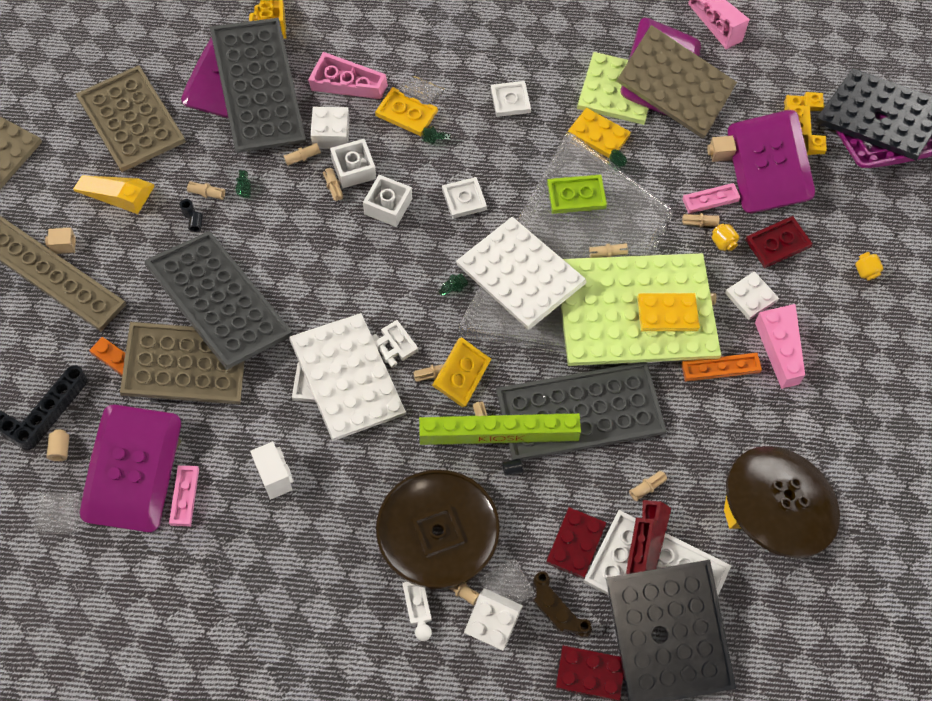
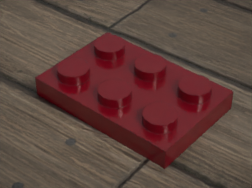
M793 216L746 236L745 239L764 268L807 250L813 244Z
M568 507L546 564L584 579L607 522Z
M562 646L555 689L611 701H620L623 681V668L620 656Z

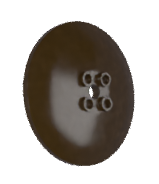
M761 446L744 452L732 464L726 479L727 501L736 522L754 542L774 554L788 558L814 556L832 543L837 535L840 524L838 501L828 480L811 462L799 454L784 448ZM784 493L790 495L791 500L786 498Z
M427 470L402 480L385 497L376 521L377 543L387 565L405 581L430 589L455 587L477 576L492 559L499 540V517L489 494L473 479L449 470ZM435 527H441L444 532L442 535L436 536L432 533V530Z

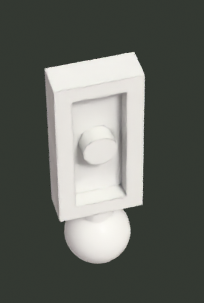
M404 582L402 584L410 624H417L415 629L416 638L420 641H427L432 635V630L426 625V622L432 620L425 588Z

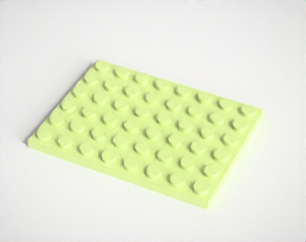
M703 253L563 259L586 279L584 286L560 304L568 366L719 359L721 357ZM695 293L699 330L641 331L638 294Z

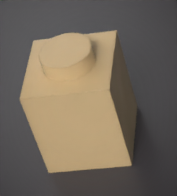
M733 136L712 137L711 143L707 147L708 155H711L712 162L733 160L732 157L736 153Z
M72 228L48 229V236L45 238L46 247H49L55 254L75 253L76 236Z

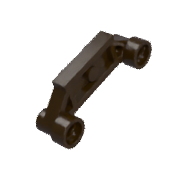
M545 571L538 572L533 579V586L536 589V598L533 599L535 605L560 633L563 631L572 632L581 639L589 637L592 631L590 621L578 619L549 587L550 578ZM581 625L586 626L587 629H586V630L582 629V628H581Z

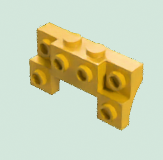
M805 92L804 96L786 95L784 100V109L794 110L798 114L807 156L825 154L827 151L826 136L812 135L810 111L823 110V93Z

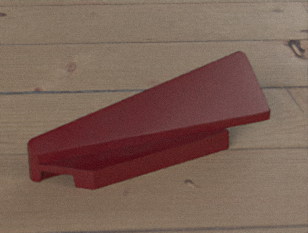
M643 500L642 518H636L626 574L657 568L671 513V507L662 501Z

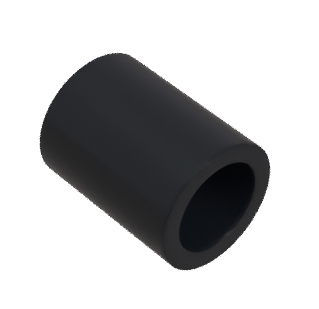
M183 199L180 202L183 216L189 218L190 213L195 211L192 201L190 199Z
M197 211L190 213L188 225L190 231H201L202 213Z
M520 459L502 462L505 476L523 473Z

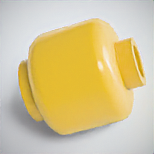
M720 224L712 231V241L719 250L732 251L737 247L739 235L730 224Z
M870 252L860 255L859 260L855 263L860 277L867 279V281L881 276V272L884 269L877 254L870 255Z

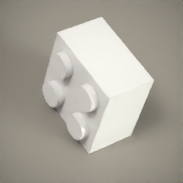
M313 107L311 124L312 145L317 143L319 148H333L348 143L350 121L348 107Z
M365 139L330 148L332 163L342 189L376 179L375 165Z
M378 175L363 201L364 214L397 227L412 201V187Z
M270 442L250 451L270 500L293 490L291 483L294 482L292 474L284 460L280 447L276 448L274 442Z
M484 588L479 594L464 633L500 650H504L523 605Z

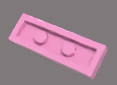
M732 183L683 195L682 200L688 214L739 202L740 195L735 184Z
M178 465L169 520L171 526L191 527L199 475L198 466Z

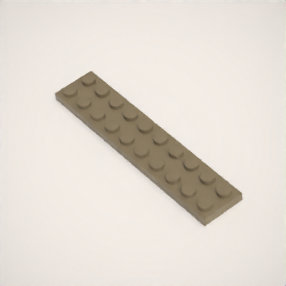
M0 216V262L100 332L127 305L120 297Z

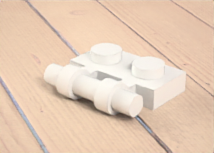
M398 320L381 329L383 337L379 338L377 334L372 336L377 349L383 355V360L385 363H389L391 368L397 365L394 359L396 356H399L403 361L418 352V347ZM390 343L393 349L388 351L385 345Z

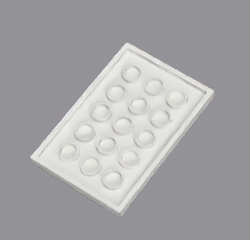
M513 217L456 261L457 265L528 330L586 284V279Z
M362 313L290 336L289 340L332 441L406 414Z
M618 510L583 583L609 595L606 578L626 574L636 518ZM665 533L656 569L710 559L718 596L732 565Z

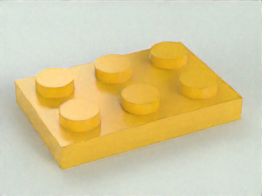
M392 87L375 111V116L418 136H422L437 114L438 107Z
M585 108L567 133L568 136L611 160L631 134L630 131L588 108Z
M695 293L638 294L641 331L699 330Z
M461 337L457 340L432 386L461 407H465L488 367L491 358Z

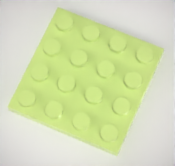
M593 52L577 109L584 111L585 108H588L600 115L644 125L649 108L630 101L621 95L622 85L616 82L628 60Z

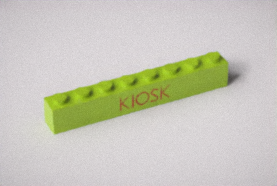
M580 413L419 417L420 445L579 441L581 434Z

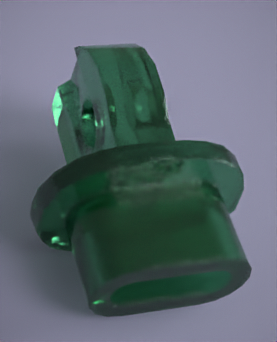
M431 126L430 128H423L422 140L433 145L436 139H450L451 134L436 132L435 127Z
M617 149L611 151L609 159L613 163V168L620 170L627 163V158Z
M239 170V178H236V193L240 197L250 199L251 182L248 179V172Z
M452 274L449 280L443 283L439 293L443 296L452 291L461 292L463 287L468 286V282L462 274Z

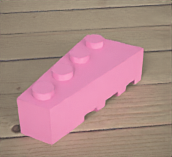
M689 0V6L725 49L743 42L750 19L728 1Z
M325 52L322 53L308 79L311 91L381 99L388 86L386 74Z
M793 304L760 312L755 325L781 389L799 385L805 376L796 305Z

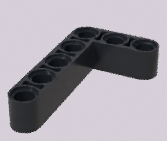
M77 365L68 367L22 423L0 410V435L23 450L33 449L86 386L88 379L82 368ZM55 405L52 409L48 410L50 406ZM29 436L28 439L22 441L24 437Z

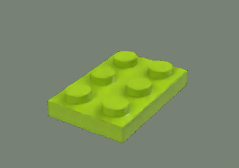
M601 174L547 179L552 214L607 208Z

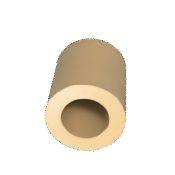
M58 429L49 434L47 459L52 461L67 460L70 435L66 431Z

